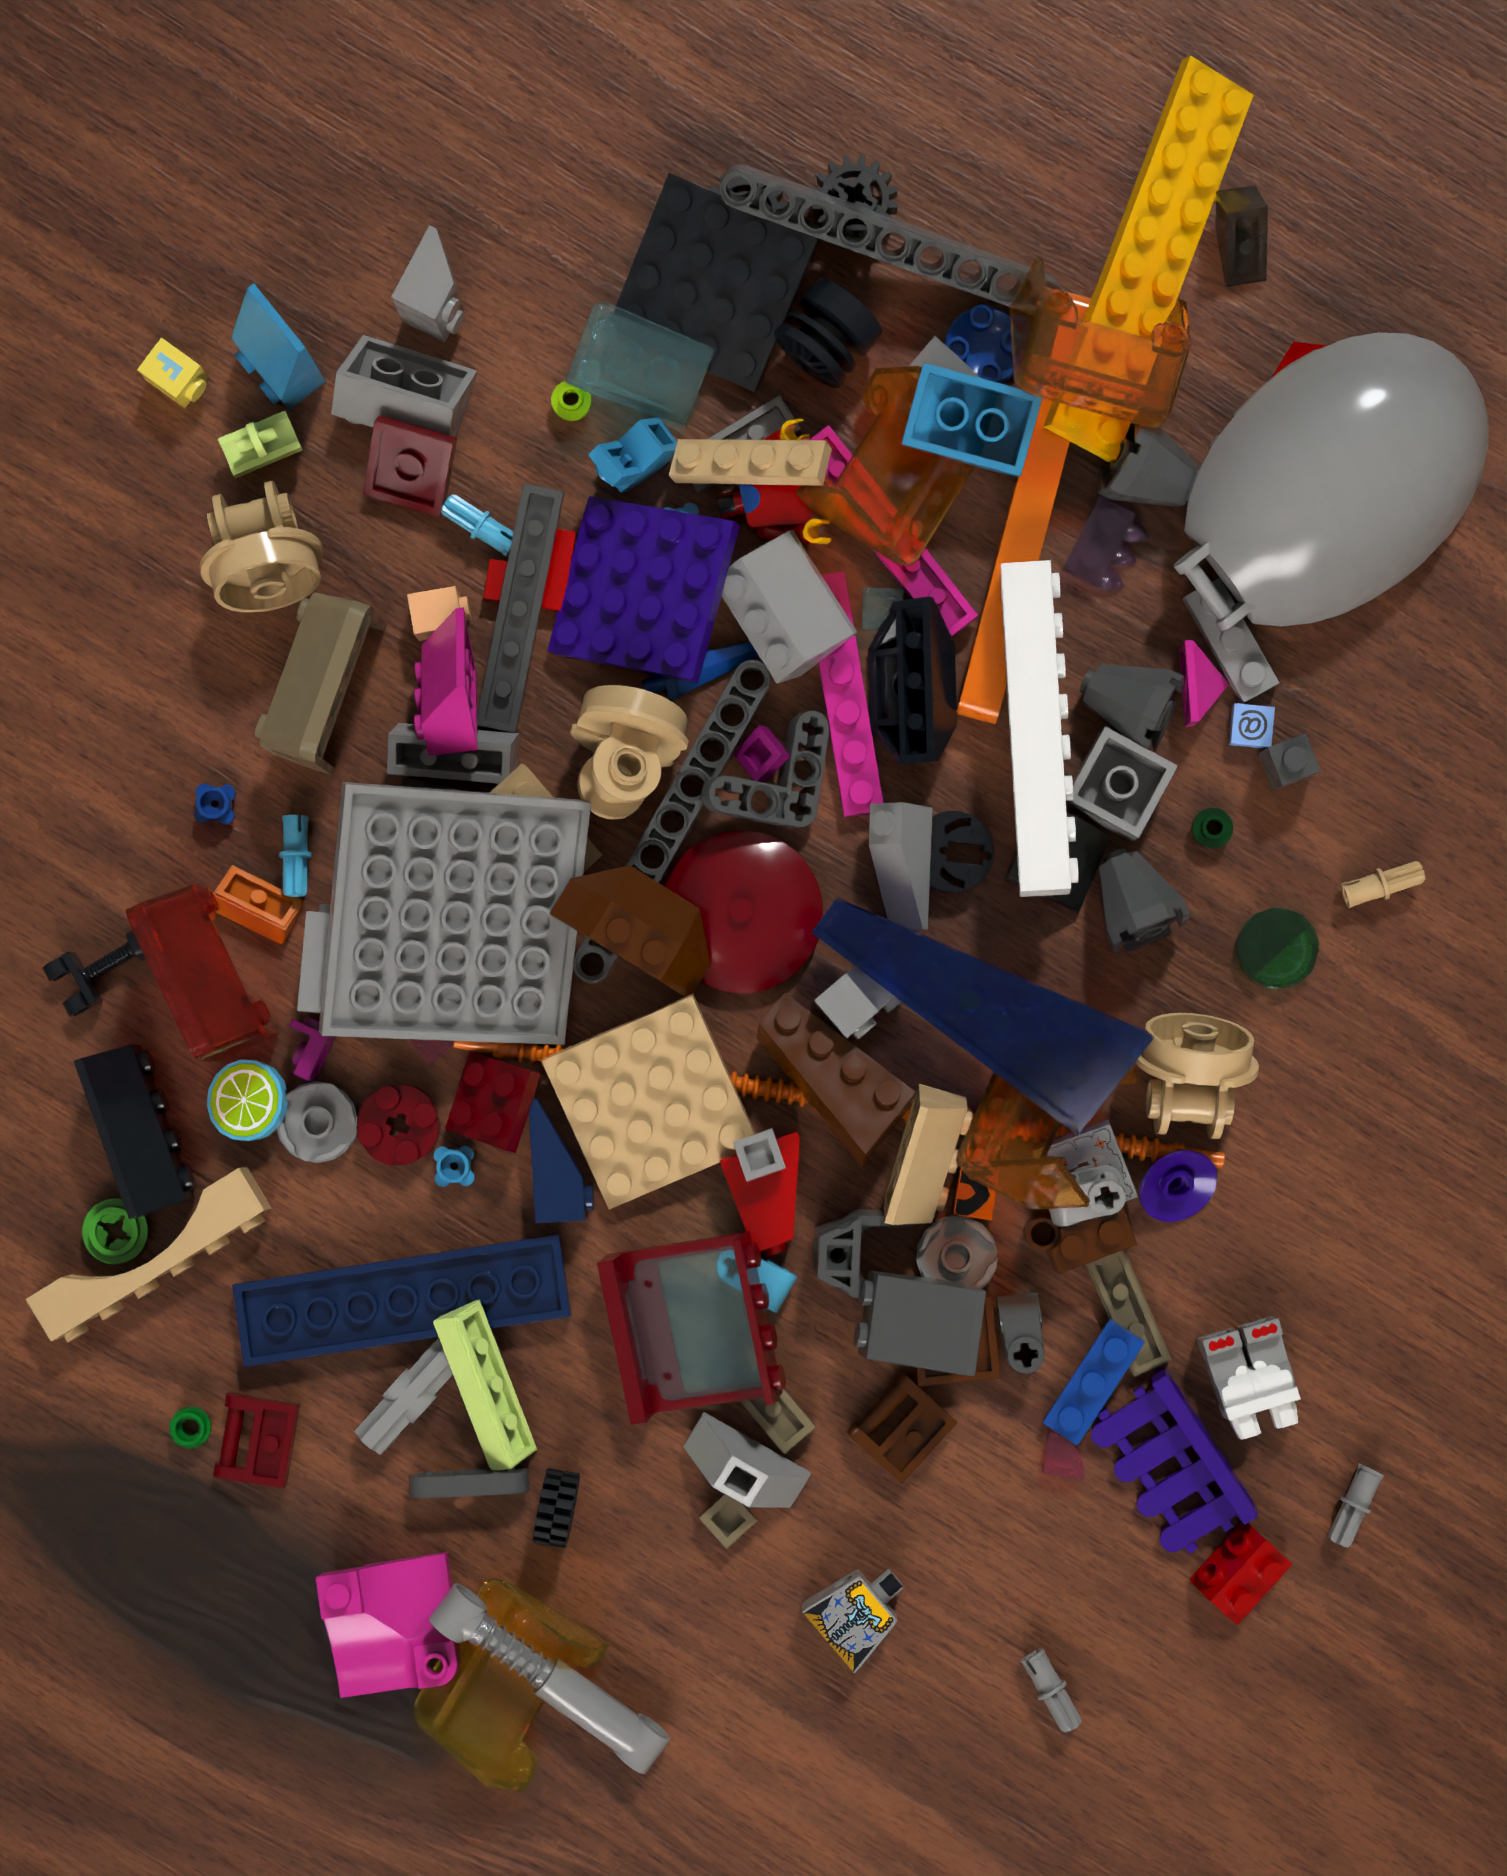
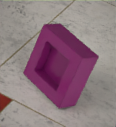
M758 726L733 754L751 778L762 783H766L790 757L770 729L765 726Z

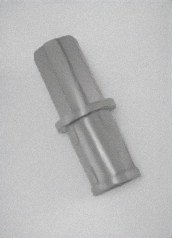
M1359 1463L1345 1497L1340 1496L1339 1498L1343 1502L1328 1533V1538L1343 1547L1351 1546L1365 1513H1371V1510L1368 1508L1381 1479L1384 1477L1383 1474Z
M1039 1648L1037 1651L1035 1650L1026 1655L1020 1662L1035 1684L1038 1691L1036 1695L1038 1700H1044L1061 1731L1066 1733L1077 1728L1082 1723V1719L1064 1689L1067 1685L1066 1681L1060 1680L1044 1648Z

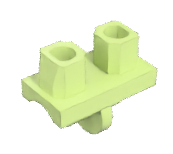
M286 411L256 423L251 422L240 430L218 438L235 478L303 450Z

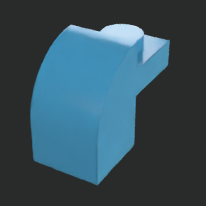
M659 417L642 419L618 441L598 444L588 456L596 465L595 470L599 477L612 487L616 486L620 493H624L639 486L662 469L673 458L677 441Z

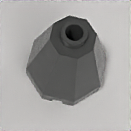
M1140 413L1135 415V419L1131 417V424L1126 437L1120 443L1122 448L1117 460H1111L1110 469L1104 465L1101 467L1098 475V493L1111 500L1174 507L1185 505L1195 472L1200 467L1154 420Z
M1100 664L1095 671L1088 670L1081 683L1079 692L1085 694L1083 698L1084 705L1113 731L1153 752L1152 744L1158 746L1176 711L1178 701L1171 699L1175 690L1182 693L1185 681L1183 675L1169 669Z
M1121 848L1107 854L1103 858L1105 863L1099 866L1098 872L1105 937L1112 954L1120 953L1122 944L1127 952L1165 938L1172 933L1169 925L1177 921L1179 927L1188 923L1190 912L1184 899L1137 851L1127 852L1125 848Z

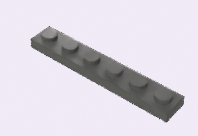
M523 483L477 713V724L479 726L517 733L565 494L564 491Z

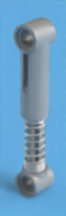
M454 1583L429 1617L430 1623L441 1634L456 1643L461 1644L463 1641L469 1640L474 1646L481 1645V1651L486 1648L491 1652L490 1657L495 1655L500 1658V1664L505 1662L509 1665V1670L513 1668L517 1670L518 1677L524 1675L527 1678V1683L534 1687V1694L612 1748L615 1754L630 1768L641 1774H646L671 1739L669 1734L659 1724L644 1714H636L556 1657L553 1660L549 1656L543 1658L542 1651L534 1652L533 1645L526 1646L523 1638L516 1639L515 1632L507 1633L505 1625H497V1620L486 1613L487 1606L481 1598L465 1586Z

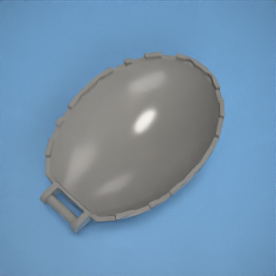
M1378 332L1348 337L1314 350L1292 362L1264 383L1233 414L1234 417L1220 435L1215 436L1209 445L1211 449L1200 469L1196 470L1186 497L1188 506L1184 532L1196 546L1173 566L1179 575L1185 574L1216 615L1218 618L1216 624L1221 631L1229 629L1246 615L1252 624L1282 627L1314 623L1351 611L1379 596L1417 569L1451 534L1473 499L1482 478L1489 447L1487 410L1483 395L1474 377L1453 353L1431 340L1404 333ZM1206 558L1238 601L1234 606L1230 607L1199 566L1198 563Z

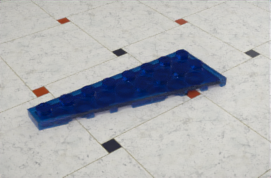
M840 898L833 902L811 932L1077 1136L1154 1038L1148 1031Z

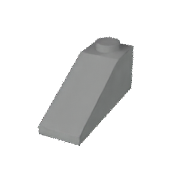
M904 802L870 804L869 848L890 930H928L932 807Z

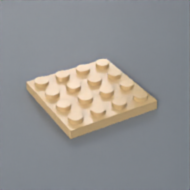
M694 994L542 1059V1064L609 1210L715 1165L721 1159L737 1154L733 1142L756 1134Z

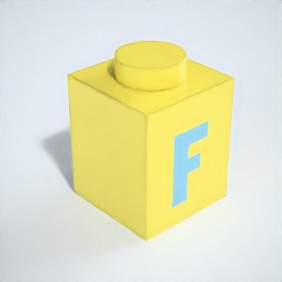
M160 338L137 369L147 382L184 408L187 407L190 401L195 402L202 396L207 386L205 381L209 377L198 363L163 338Z

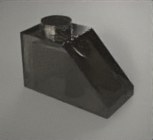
M1256 185L1216 191L1215 229L1226 286L1231 287L1267 281L1268 206Z

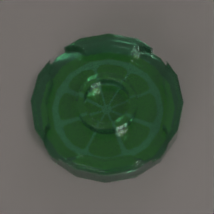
M1270 908L1255 913L1243 924L1236 938V956L1241 970L1251 981L1265 988L1283 989L1300 983L1312 972L1316 964L1317 953H1319V941L1314 927L1303 915L1289 909Z

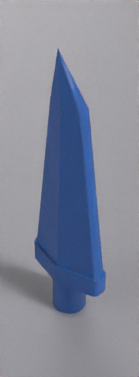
M750 641L709 650L706 652L698 684L653 676L642 680L644 690L653 693L666 690L671 701L738 668L741 663L747 660L758 658L759 655Z

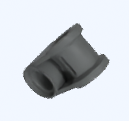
M1037 1291L996 1296L997 1315L1007 1362L1014 1370L1023 1374L1037 1371L1044 1361V1346L1041 1332L1042 1317ZM1021 1343H1026L1028 1348L1035 1350V1355L1029 1357V1364L1023 1365L1019 1358H1014V1352L1020 1351Z

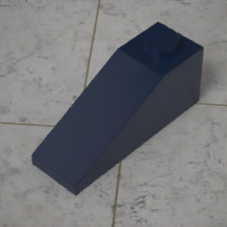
M540 1098L533 1099L529 1110L535 1223L586 1220L588 1218L587 1211H594L593 1186H586L584 1174Z

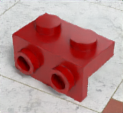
M1241 1521L1191 1576L1190 1582L1223 1614L1238 1625L1292 1566V1563L1249 1523L1244 1525Z

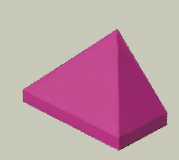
M1185 640L1178 647L1180 674L1184 676L1185 681L1182 691L1184 727H1193L1201 720L1229 683L1193 640Z

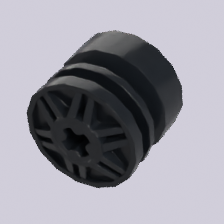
M818 278L800 301L807 315L797 311H790L786 318L788 324H780L774 331V338H776L782 350L802 371L831 388H839L846 378L844 372L852 373L856 367V362L850 352L859 356H865L882 336L883 330L873 314L857 298L836 283L825 278Z

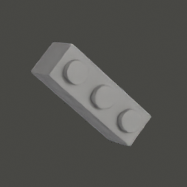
M398 723L388 733L387 774L499 784L518 767L519 733L478 730V750L428 756L425 739H417L415 724Z

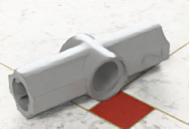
M439 1338L419 1357V1360L410 1370L407 1368L382 1395L384 1399L354 1431L368 1448L379 1455L388 1449L410 1422L413 1424L436 1399V1393L453 1375Z

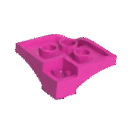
M448 1552L370 1563L362 1567L323 1572L316 1577L321 1620L324 1619L331 1644L340 1698L404 1688L422 1689L441 1686L448 1683L456 1675L461 1659L460 1643L445 1637L429 1621L430 1615L453 1586ZM431 1658H438L442 1661V1671L436 1672L431 1669Z

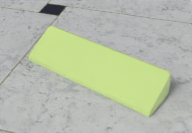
M475 1300L440 1316L433 1323L490 1469H512L534 1453L537 1447L480 1300Z

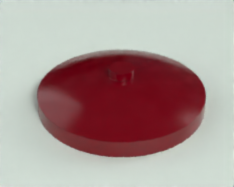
M730 831L711 836L699 842L679 859L670 872L664 886L700 908L711 964L700 983L719 991L749 994L780 985L797 973L806 963L820 936L823 921V902L818 882L812 870L793 848L767 834L753 831Z

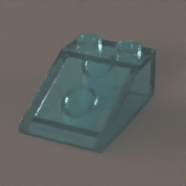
M603 301L593 305L565 382L603 399L685 426L715 349Z

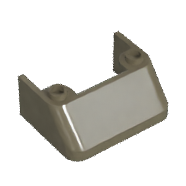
M314 592L310 599L304 597L300 603L297 612V621L300 622L268 714H262L259 718L255 737L260 738V747L269 754L333 776L335 768L322 759L367 631L370 627L385 632L387 624L370 605L356 600Z

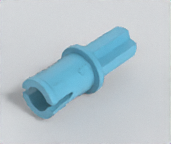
M452 494L446 499L441 509L442 515L471 533L470 538L473 540L479 538L502 553L503 556L507 557L509 555L514 533L512 530L490 517L491 512L488 510L483 513L457 495Z
M298 815L282 816L283 851L279 852V857L283 858L282 892L289 897H302L307 894V859L312 857V853L308 852L309 817L301 815L298 818Z

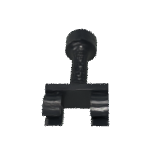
M139 925L126 933L127 942L125 945L118 947L115 951L108 953L86 967L82 965L76 952H66L42 968L49 981H57L69 973H72L82 992L62 1003L69 1016H77L93 1005L103 1001L93 984L94 980L103 976L104 973L110 972L111 969H115L118 965L120 966L122 963H125V961L132 959V957H139L144 961L158 953L154 939L143 925Z

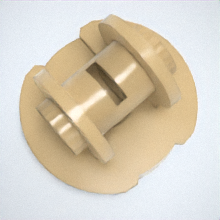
M273 480L264 483L266 497L244 504L241 503L228 507L222 494L212 496L214 512L207 513V519L215 546L204 554L199 568L204 582L213 588L215 600L226 609L238 612H264L280 609L301 601L304 597L313 593L320 584L321 575L318 565L323 558L322 544L314 534L298 529L288 493L279 494Z
M604 685L592 688L585 693L578 722L572 725L570 734L578 743L594 752L593 756L581 768L577 782L581 800L591 802V812L605 819L617 820L630 816L640 807L643 800L657 787L661 777V767L673 765L675 759L679 757L681 750L687 749L689 740L685 736L688 718L685 712L672 701L653 692L635 687Z
M1194 1013L1163 1014L1153 1017L1146 1023L1144 1040L1137 1043L1134 1047L1133 1059L1142 1070L1157 1077L1156 1079L1149 1080L1146 1092L1147 1118H1153L1156 1134L1165 1135L1170 1121H1192V1123L1206 1124L1209 1138L1219 1139L1221 1137L1224 1125H1230L1233 1120L1235 1107L1234 1088L1249 1084L1258 1076L1259 1064L1252 1056L1254 1037L1247 1029L1222 1018Z

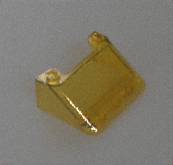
M498 1578L489 1579L476 1594L486 1604V1613L497 1620L498 1626L505 1625L507 1633L515 1632L517 1640L523 1638L526 1646H534V1652L542 1651L543 1658L549 1656L553 1660L557 1657L564 1663H567L569 1660L578 1667L590 1668L601 1660L609 1646L592 1631L506 1580ZM469 1640L463 1641L460 1644L461 1659L456 1675L444 1685L421 1689L414 1703L413 1713L415 1721L419 1727L484 1785L525 1791L535 1774L537 1757L534 1751L530 1750L521 1741L542 1707L544 1700L533 1693L534 1687L527 1683V1678L524 1675L518 1677L517 1670L514 1668L509 1670V1665L505 1662L500 1664V1658L495 1655L490 1657L491 1652L486 1648L481 1651V1645L474 1646ZM440 1659L438 1660L433 1669L436 1672L442 1671L443 1664Z

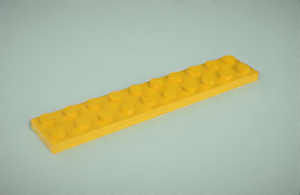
M1188 56L1181 61L1043 425L1044 428L1107 462H1111V460L1116 461L1122 448L1120 443L1128 432L1131 424L1130 418L1134 416L1254 96L1192 56Z

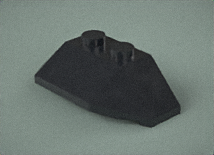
M928 596L894 601L889 609L890 614L881 624L868 648L871 730L893 755V758L899 765L937 762L957 726L955 643L933 597Z

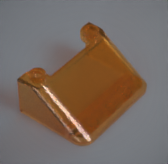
M920 366L876 368L863 393V402L866 408L876 414L877 418L837 481L833 484L825 476L823 486L801 485L796 492L812 511L898 565H912L919 559L975 466L901 444L922 369Z

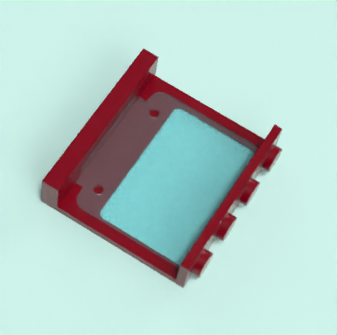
M750 1231L611 1253L597 1263L631 1425L646 1423L655 1413L763 1397L765 1404L771 1405L783 1393L782 1390L786 1387L785 1372L781 1364L777 1365L774 1349L777 1348V1333L775 1326L768 1323L765 1308L769 1307V1294L765 1283L760 1284L757 1270L761 1265L760 1250L756 1242L752 1243Z

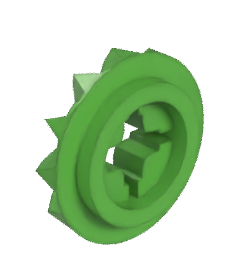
M112 1198L101 1201L88 1212L82 1227V1237L87 1250L96 1259L107 1264H122L135 1259L146 1247L150 1229L145 1216L129 1219L122 1199ZM125 1217L122 1230L131 1239L120 1237L108 1246L111 1241L112 1232L102 1222L105 1224H117L120 1219Z

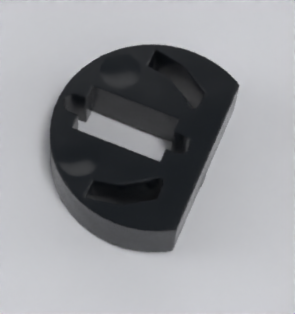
M946 811L933 816L929 887L942 893H959L975 887L986 877L993 863L994 846L990 833L982 822L964 812ZM968 819L967 826L958 827L945 834V825L955 820ZM948 843L981 846V852L987 853L988 859L980 860V865L946 861L947 855L941 854L939 850L940 848H947ZM941 869L950 878L961 881V888L951 885L940 876Z

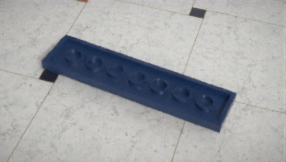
M560 1234L232 1285L244 1367L438 1337L433 1321L475 1300H480L491 1329L570 1317L572 1315Z

